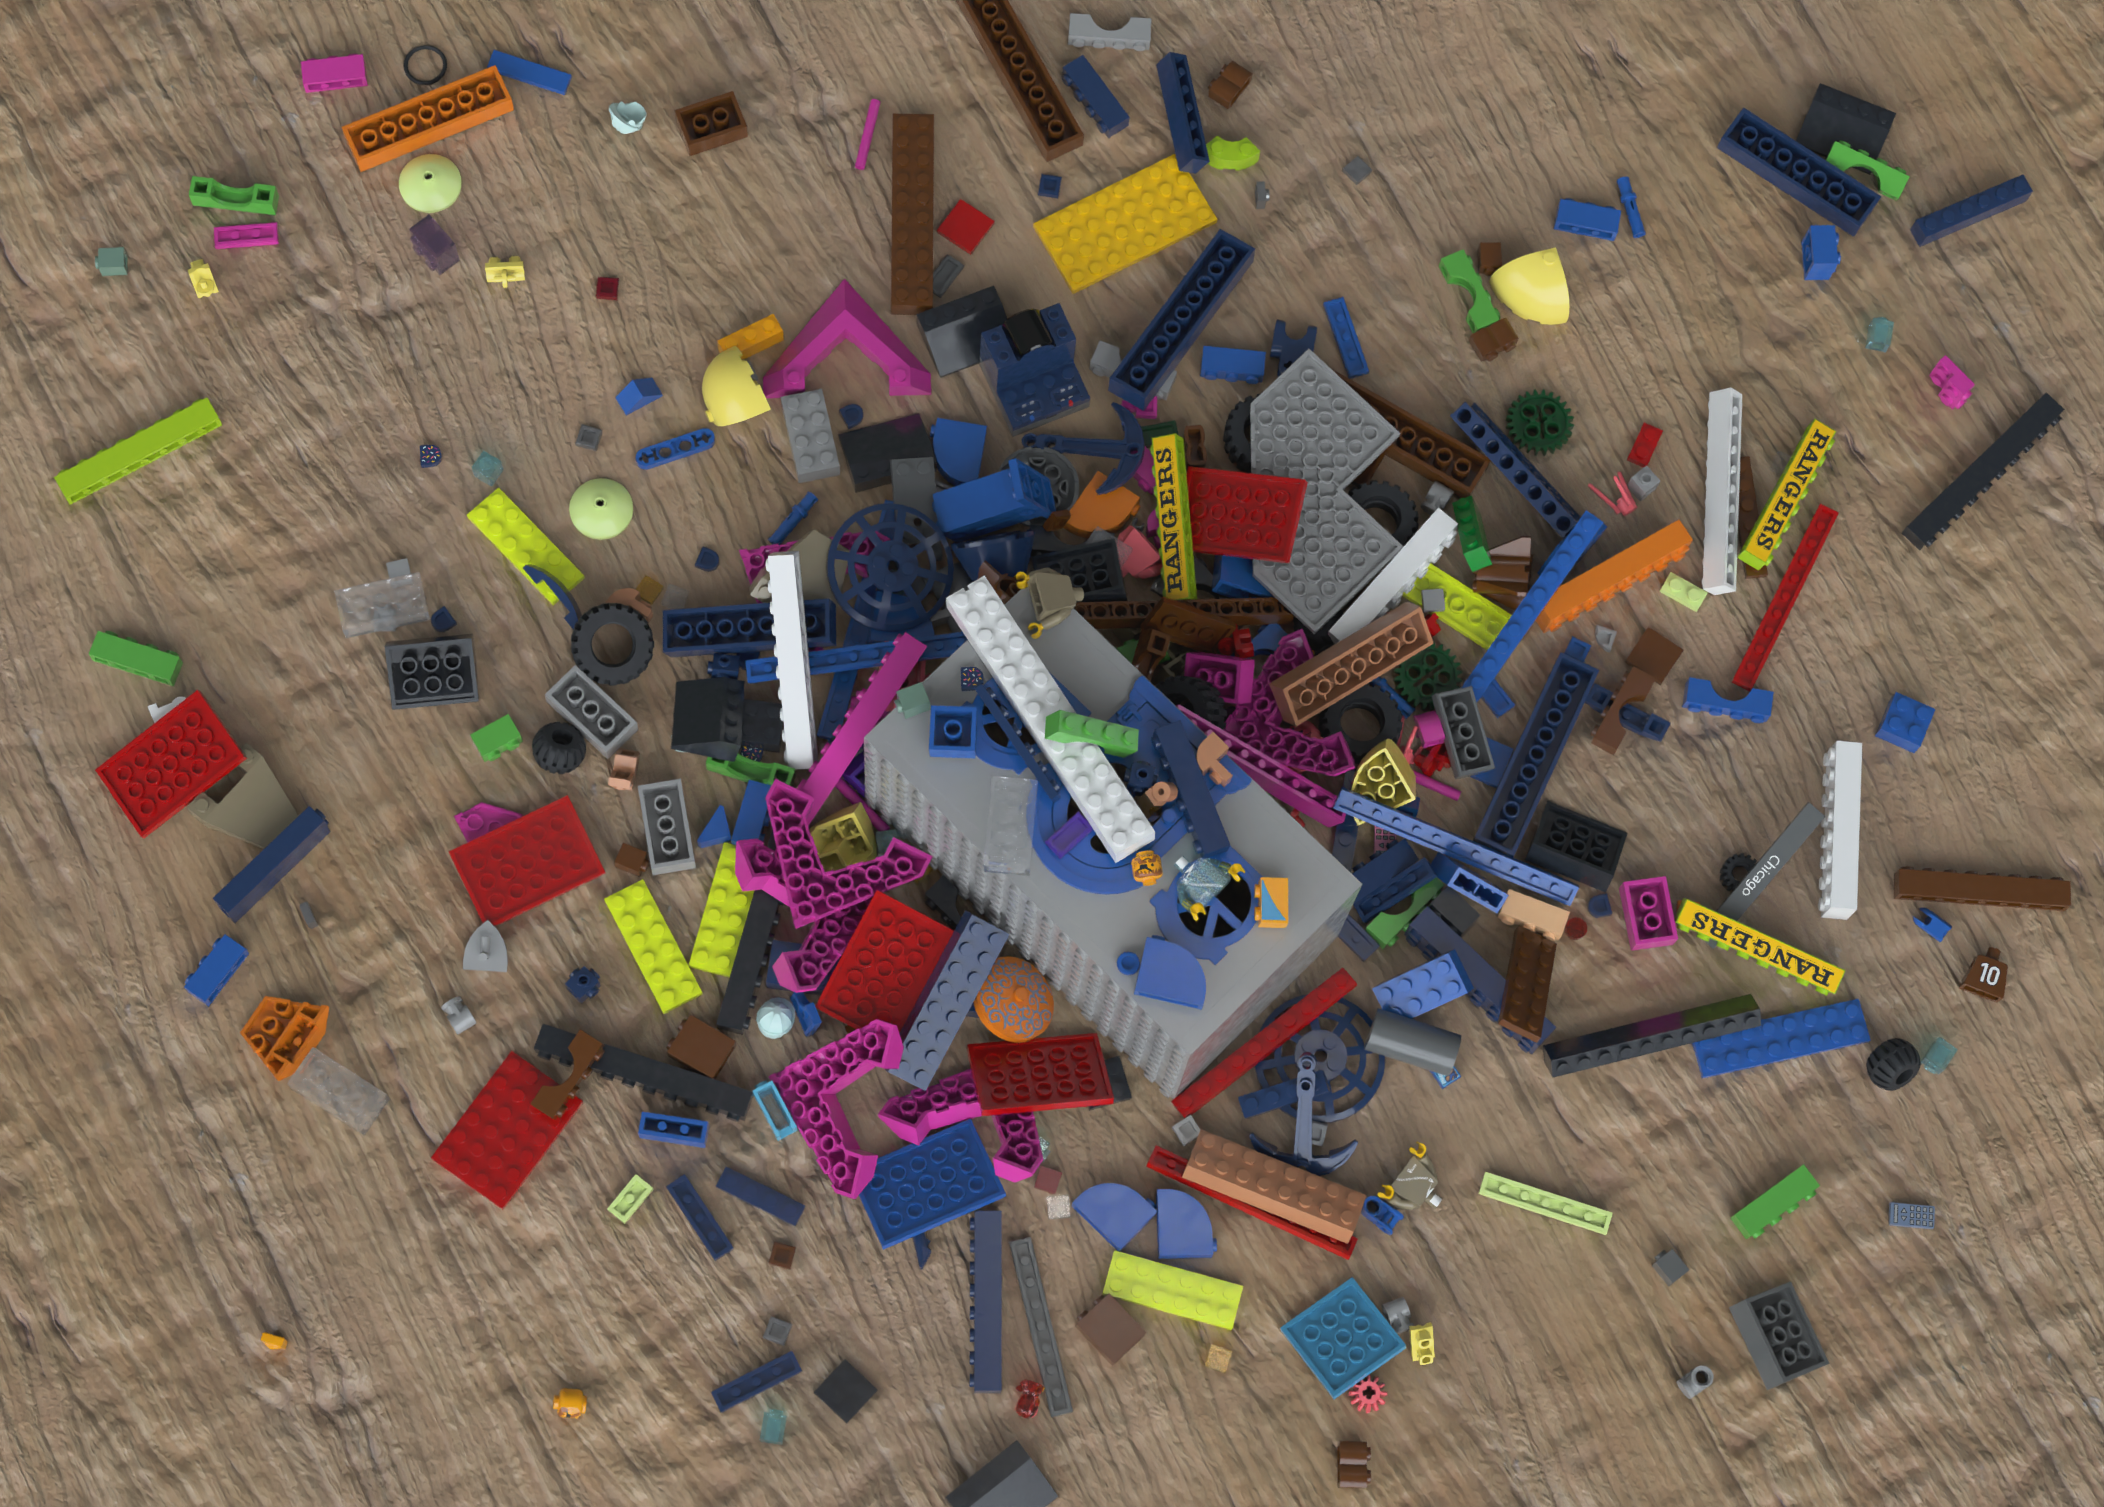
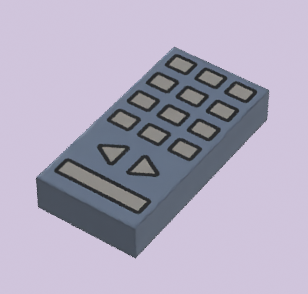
M1889 1203L1890 1226L1934 1229L1935 1206Z

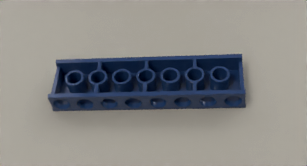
M1464 402L1450 415L1562 538H1565L1575 527L1581 516L1476 402L1471 406Z

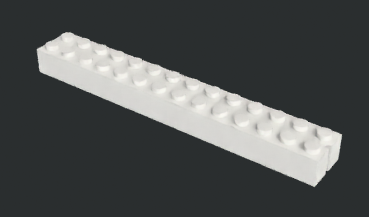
M985 575L967 585V591L962 588L946 598L947 609L1115 863L1155 840L1154 829L1098 745L1087 742L1061 743L1045 739V724L1048 715L1058 710L1075 714L1076 712Z

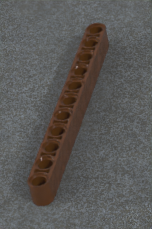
M1276 598L1175 600L1234 621L1237 625L1290 624L1295 619L1291 612L1284 610L1287 608ZM1160 600L1077 602L1074 609L1095 629L1141 628L1140 625ZM1116 613L1122 614L1123 617L1116 615Z

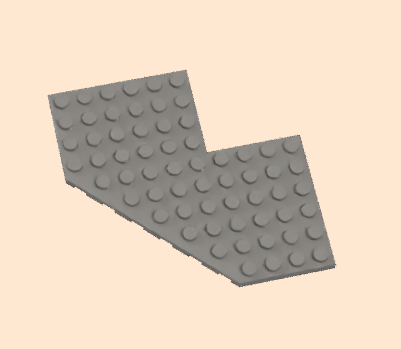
M1308 349L1250 404L1251 473L1305 479L1308 482L1289 564L1252 559L1253 577L1315 634L1398 554L1403 546L1344 491L1361 472L1400 436V433L1316 354Z

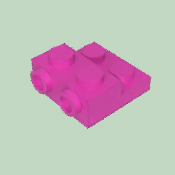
M1946 355L1941 358L1929 376L1935 385L1942 388L1938 394L1942 403L1949 406L1952 410L1955 407L1960 409L1973 394L1971 389L1975 384Z

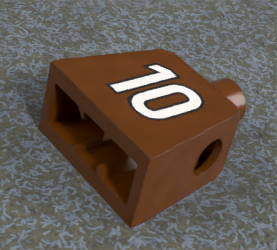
M1989 947L1986 956L1977 955L1962 979L1959 989L1996 1003L2001 1001L2005 994L2008 970L2007 964L1998 961L2001 951L1997 948Z

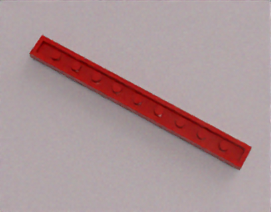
M1821 503L1819 504L1731 683L1749 692L1752 690L1839 512Z
M1342 967L1171 1101L1172 1105L1184 1119L1190 1115L1192 1116L1357 987L1356 981Z
M1157 1145L1155 1146L1146 1167L1342 1258L1350 1259L1358 1238L1352 1236L1348 1244L1184 1179L1182 1175L1188 1160Z

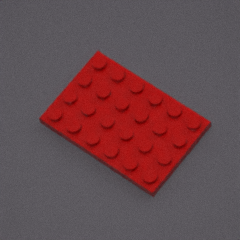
M1188 466L1186 476L1193 552L1289 564L1308 484L1305 479Z
M196 690L96 768L95 771L140 837L145 839L190 804L199 794L204 793L245 761L247 757L202 692Z
M568 795L448 851L482 923L489 920L495 927L606 874Z
M876 890L815 1007L856 1030L879 1019L897 1025L900 1033L954 930Z
M1097 1033L1034 1038L1030 1041L1019 1043L998 1041L967 1044L968 1058L982 1116L1114 1103V1096Z
M511 1051L432 1155L431 1159L497 1207L504 1210L581 1107L583 1101L577 1096L574 1099L570 1098L566 1103L568 1107L561 1118L557 1117L556 1120L532 1106L531 1102L543 1085L558 1086L560 1084Z

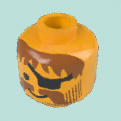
M1154 851L1138 852L1131 861L1133 877L1137 882H1142L1143 886L1156 884V880L1163 875L1161 858L1159 855L1154 854Z
M562 1388L559 1391V1395H554L553 1409H557L559 1417L577 1419L581 1416V1413L585 1414L587 1396L583 1395L582 1390Z

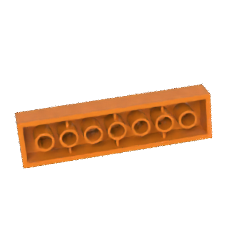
M496 65L342 126V131L360 172H363L514 110L501 75Z
M1680 519L1561 585L1535 621L1543 633L1549 630L1551 632L1558 630L1563 622L1567 620L1569 622L1574 621L1580 616L1579 613L1585 610L1590 612L1598 606L1597 603L1602 600L1607 602L1615 597L1616 592L1620 590L1625 592L1633 586L1632 583L1638 580L1643 582L1655 570L1660 572L1668 567V563L1671 561L1678 562L1686 556L1685 553L1690 549L1689 546L1693 539Z

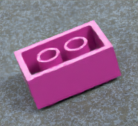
M1205 652L1186 653L1184 676L1201 678L1210 682L1214 688L1218 689L1220 692L1219 697L1223 698L1224 702L1235 704L1251 703L1255 660Z
M1666 876L1623 882L1619 887L1631 951L1674 945L1678 940Z

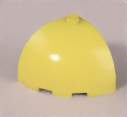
M1556 247L1519 257L1503 265L1492 274L1489 283L1493 292L1501 303H1504L1512 310V313L1525 320L1538 321L1540 324L1553 325L1567 322L1569 317V294Z
M736 346L718 354L707 367L703 377L702 393L708 409L705 411L708 421L713 422L717 426L738 423L771 410L760 384L758 385L757 381L751 378L754 372L747 361L741 360L743 354Z
M1386 739L1372 748L1361 760L1352 780L1351 791L1396 809L1416 800V776L1399 747L1391 739ZM1354 817L1358 826L1365 823V821Z

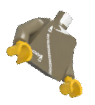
M1050 568L1031 571L1029 575H1026L1024 572L1016 574L1017 580L1024 579L1016 583L1019 589L1029 587L1037 621H1041L1040 624L1033 622L1028 626L1029 631L1033 628L1038 629L1036 633L1031 635L1033 639L1039 638L1043 629L1049 630L1070 616L1071 610L1076 606V601H1082L1084 598L1083 589L1081 587L1073 588L1069 576L1061 575Z
M1416 1141L1418 1150L1416 1151L1412 1147L1409 1148V1151L1415 1154L1416 1157L1413 1156L1391 1186L1382 1184V1187L1385 1188V1193L1378 1192L1377 1195L1378 1197L1386 1198L1397 1209H1419L1424 1201L1436 1209L1443 1199L1432 1191L1438 1184L1437 1173L1426 1153V1146Z

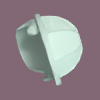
M623 101L609 105L612 125L617 131L628 134L639 131L642 128L647 116L646 110L642 105L637 102L623 103Z
M771 998L757 1012L756 1022L759 1030L764 1036L771 1039L781 1038L791 1030L794 1024L795 1009L791 1002L784 998Z

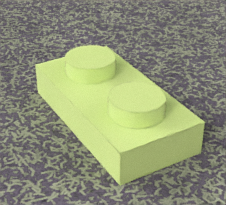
M1670 572L1659 591L1695 612L1698 611L1708 593Z
M635 1174L607 1210L625 1224L653 1191V1187Z

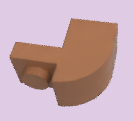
M623 588L617 590L605 602L629 606L638 611L648 623L653 618L652 607L643 600L639 602L641 599L640 592L635 589Z
M1212 732L1200 744L1196 760L1203 776L1209 772V777L1215 784H1221L1225 787L1231 782L1233 775L1219 761L1228 753L1229 747Z
M618 749L615 754L614 767L609 776L608 785L617 790L632 791L638 770L639 751Z

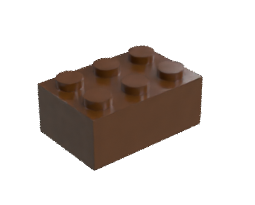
M733 91L674 110L676 123L689 156L748 137L747 125Z

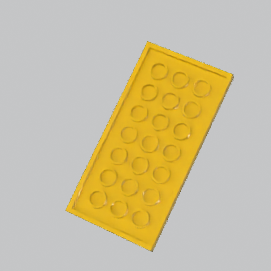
M1173 154L1033 223V228L1072 294H1075L1216 224L1218 219L1190 173L1179 171L1176 154Z

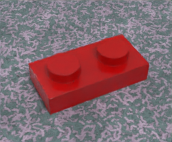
M1644 422L1627 461L1643 468L1647 466L1663 430Z

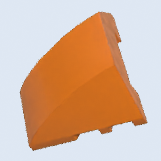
M265 996L240 1034L258 1054L278 1081H281L302 1069L325 1035L329 1006H318L308 1002L299 1003L289 999Z

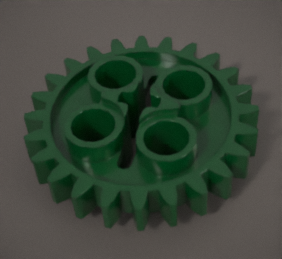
M1534 389L1532 395L1526 391L1524 397L1519 395L1517 401H1513L1511 404L1513 408L1509 407L1507 413L1510 415H1507L1505 421L1509 422L1506 425V429L1511 430L1508 437L1515 436L1512 443H1521L1519 449H1522L1524 446L1527 447V454L1531 449L1534 450L1535 456H1537L1539 451L1545 456L1547 450L1554 454L1555 447L1561 450L1562 444L1566 445L1568 442L1567 438H1570L1572 435L1570 430L1573 429L1574 424L1570 422L1573 421L1574 416H1568L1571 408L1565 409L1566 401L1559 402L1561 396L1555 399L1552 398V391L1548 396L1545 395L1544 389L1541 394H1538L1536 389ZM1535 406L1539 407V415ZM1544 409L1551 410L1553 414H1546ZM1528 411L1532 414V416L1527 417L1524 415L1523 412ZM1547 429H1554L1556 434L1549 433ZM1526 431H1533L1536 436H1530Z
M1433 642L1434 644L1398 665L1400 668L1393 670L1394 673L1399 674L1393 681L1400 683L1395 689L1403 690L1400 696L1406 695L1407 703L1411 700L1414 701L1413 708L1421 704V710H1424L1428 705L1430 711L1434 709L1432 695L1460 689L1456 684L1462 683L1463 680L1457 678V676L1461 675L1463 671L1456 668L1461 663L1453 662L1456 655L1451 657L1448 655L1451 649H1447L1445 652L1442 651L1443 644L1435 648V642ZM1432 657L1435 665L1429 666L1425 658ZM1439 665H1443V668L1434 673L1430 678H1427L1417 687H1413V684L1424 677L1425 674L1430 673ZM1409 669H1415L1418 677L1412 678L1409 675ZM1444 674L1447 677V683L1440 682L1438 675ZM1427 686L1430 689L1431 694L1424 695L1421 691V687Z

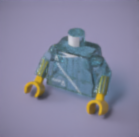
M1182 856L1174 864L1183 874L1177 881L1178 886L1176 889L1180 905L1192 914L1194 920H1198L1197 913L1202 912L1206 915L1204 908L1229 884L1231 875L1235 881H1239L1240 877L1237 873L1240 871L1245 873L1244 868L1238 863L1232 865L1221 860L1204 859L1202 857L1192 865Z

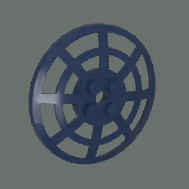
M888 503L866 507L852 515L841 525L831 541L827 554L826 570L831 592L846 614L865 627L877 631L897 632L914 628L926 622L937 613L950 592L954 566L949 543L943 532L930 518L914 508ZM878 510H897L896 522H882L870 526L863 517L868 513ZM906 512L925 521L936 533L926 539L918 530L905 524ZM856 521L863 532L854 541L850 552L838 551L837 547L843 534ZM884 528H895L893 540L882 542L875 531ZM903 532L911 533L921 543L910 548L902 542ZM868 537L875 547L868 556L856 554L861 543ZM941 540L947 555L948 575L936 572V558L931 546ZM924 550L927 551L930 570L918 567L916 556ZM835 559L848 561V575L853 587L843 594L838 587L835 577ZM888 561H895L898 568L896 572H890L887 569ZM855 562L866 564L868 577L860 583L855 573ZM916 576L927 578L928 581L924 589L917 596L911 584ZM934 580L945 583L946 585L940 599L926 613L920 601L930 592ZM872 584L882 590L881 602L870 597L864 590ZM904 590L910 600L902 604H890L892 593ZM858 594L866 603L879 609L877 621L875 622L862 616L847 601ZM914 607L919 616L918 619L903 624H885L888 611H902Z
M1308 994L1290 999L1276 1008L1265 1020L1260 1031L1275 1021V1018L1281 1012L1298 1003ZM1344 998L1337 1001L1349 1007L1344 1017L1325 1011L1310 1023L1312 1031L1303 1036L1296 1033L1290 1038L1291 1041L1297 1044L1294 1055L1281 1057V1045L1275 1050V1059L1261 1061L1254 1066L1261 1088L1264 1089L1270 1086L1263 1070L1276 1068L1281 1080L1286 1082L1290 1078L1287 1076L1283 1066L1295 1064L1297 1070H1299L1298 1060L1301 1054L1309 1052L1314 1055L1316 1051L1325 1052L1326 1060L1323 1062L1316 1060L1314 1070H1324L1330 1090V1081L1339 1075L1350 1083L1335 1093H1332L1331 1090L1329 1093L1313 1098V1101L1324 1102L1326 1115L1312 1114V1120L1321 1123H1333L1344 1120L1364 1108L1375 1095L1384 1074L1385 1056L1379 1054L1378 1072L1372 1087L1370 1088L1361 1080L1366 1067V1054H1372L1373 1052L1364 1050V1041L1360 1033L1350 1022L1356 1014H1359L1369 1027H1371L1373 1021L1357 1005ZM1318 1018H1328L1339 1023L1333 1032L1320 1029ZM1346 1028L1352 1033L1358 1046L1345 1047L1339 1037ZM1360 1055L1356 1075L1345 1068L1347 1056ZM1304 1061L1303 1065L1309 1067L1311 1063ZM1354 1087L1365 1094L1363 1099L1353 1107L1343 1112L1335 1113L1333 1100L1345 1096ZM1291 1105L1280 1108L1282 1112L1297 1119V1110L1292 1108Z

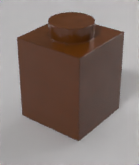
M1480 242L1477 250L1479 274L1492 276L1496 270L1502 267L1501 242Z
M623 843L614 863L616 868L640 877L642 871H647L650 860H648L647 852Z

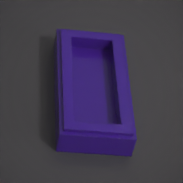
M1078 811L1045 841V844L1061 860L1091 833L1093 828Z

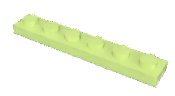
M1488 1172L1484 1173L1478 1193L1606 1235L1613 1214L1612 1212Z

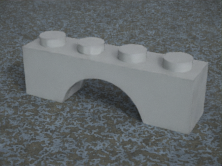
M1070 13L1068 45L1075 47L1093 46L1094 48L1112 47L1117 50L1125 48L1136 51L1149 50L1151 18L1131 17L1123 28L1109 31L1097 26L1090 14Z
M1100 340L1090 361L1089 370H1092L1098 376L1110 378L1122 362L1119 348ZM1174 370L1155 395L1157 400L1163 399L1167 401L1176 380L1177 371Z

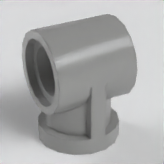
M1435 481L1425 498L1427 499L1426 502L1421 504V509L1429 515H1432L1438 508L1444 509L1454 491Z
M460 996L452 998L441 1007L444 1012H447L448 1016L446 1017L457 1035L477 1024L467 1006H463V1000Z
M1404 1297L1381 1305L1385 1319L1393 1326L1397 1334L1408 1331L1409 1326H1414L1409 1321L1411 1314Z
M1698 1366L1677 1381V1385L1688 1399H1691L1712 1384L1714 1379L1713 1372L1707 1366ZM1697 1372L1705 1376L1704 1384L1696 1380Z

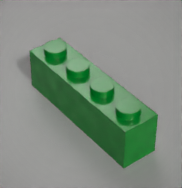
M1472 495L1453 502L1452 505L1455 519L1458 523L1457 528L1462 551L1472 572L1492 565L1481 513Z

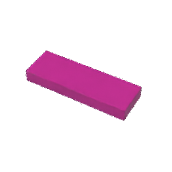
M277 222L214 227L215 248L226 249L279 244Z

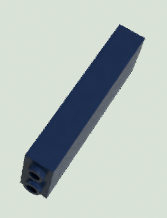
M308 806L213 897L219 909L236 923L330 833L327 826L329 822L325 819L326 816L319 809L314 811Z

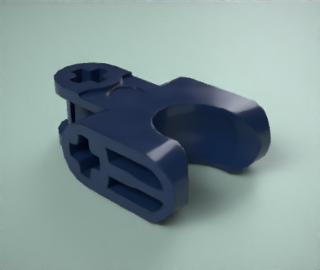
M1276 320L1270 357L1280 359L1277 371L1278 377L1308 349L1312 352L1314 351L1317 334L1316 326H1308L1306 335L1302 339L1294 340L1289 338L1285 332L1286 322L1284 320Z

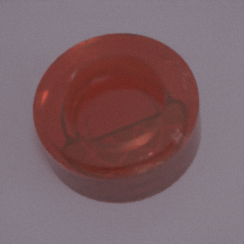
M1571 918L1565 925V933L1572 940H1580L1587 933V924L1581 918Z

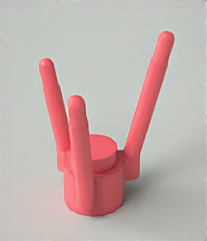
M1621 472L1617 473L1618 477H1613L1622 494V497L1616 501L1618 503L1617 506L1591 483L1588 484V487L1613 508L1617 515L1622 513L1623 516H1626L1638 508Z
M1402 716L1401 735L1396 745L1403 753L1409 765H1414V759L1424 748L1421 744L1417 751L1412 754L1413 750L1410 746L1418 729L1417 726L1413 727L1406 746H1401L1400 748L1405 719Z

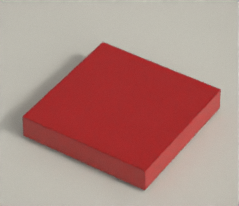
M960 199L937 229V233L971 255L995 224V221Z

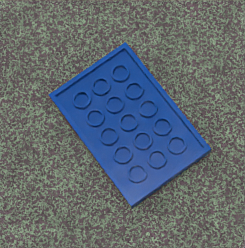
M968 1119L924 1138L920 1145L912 1143L879 1157L874 1176L859 1194V1197L884 1250L1006 1197V1192L999 1177L995 1175V1169L972 1120Z

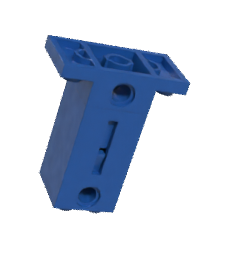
M1017 458L1009 460L1010 468L932 494L934 500L932 507L938 520L936 525L945 537L958 542L979 537L1039 516L1048 519L1051 513L1056 511L1050 479Z

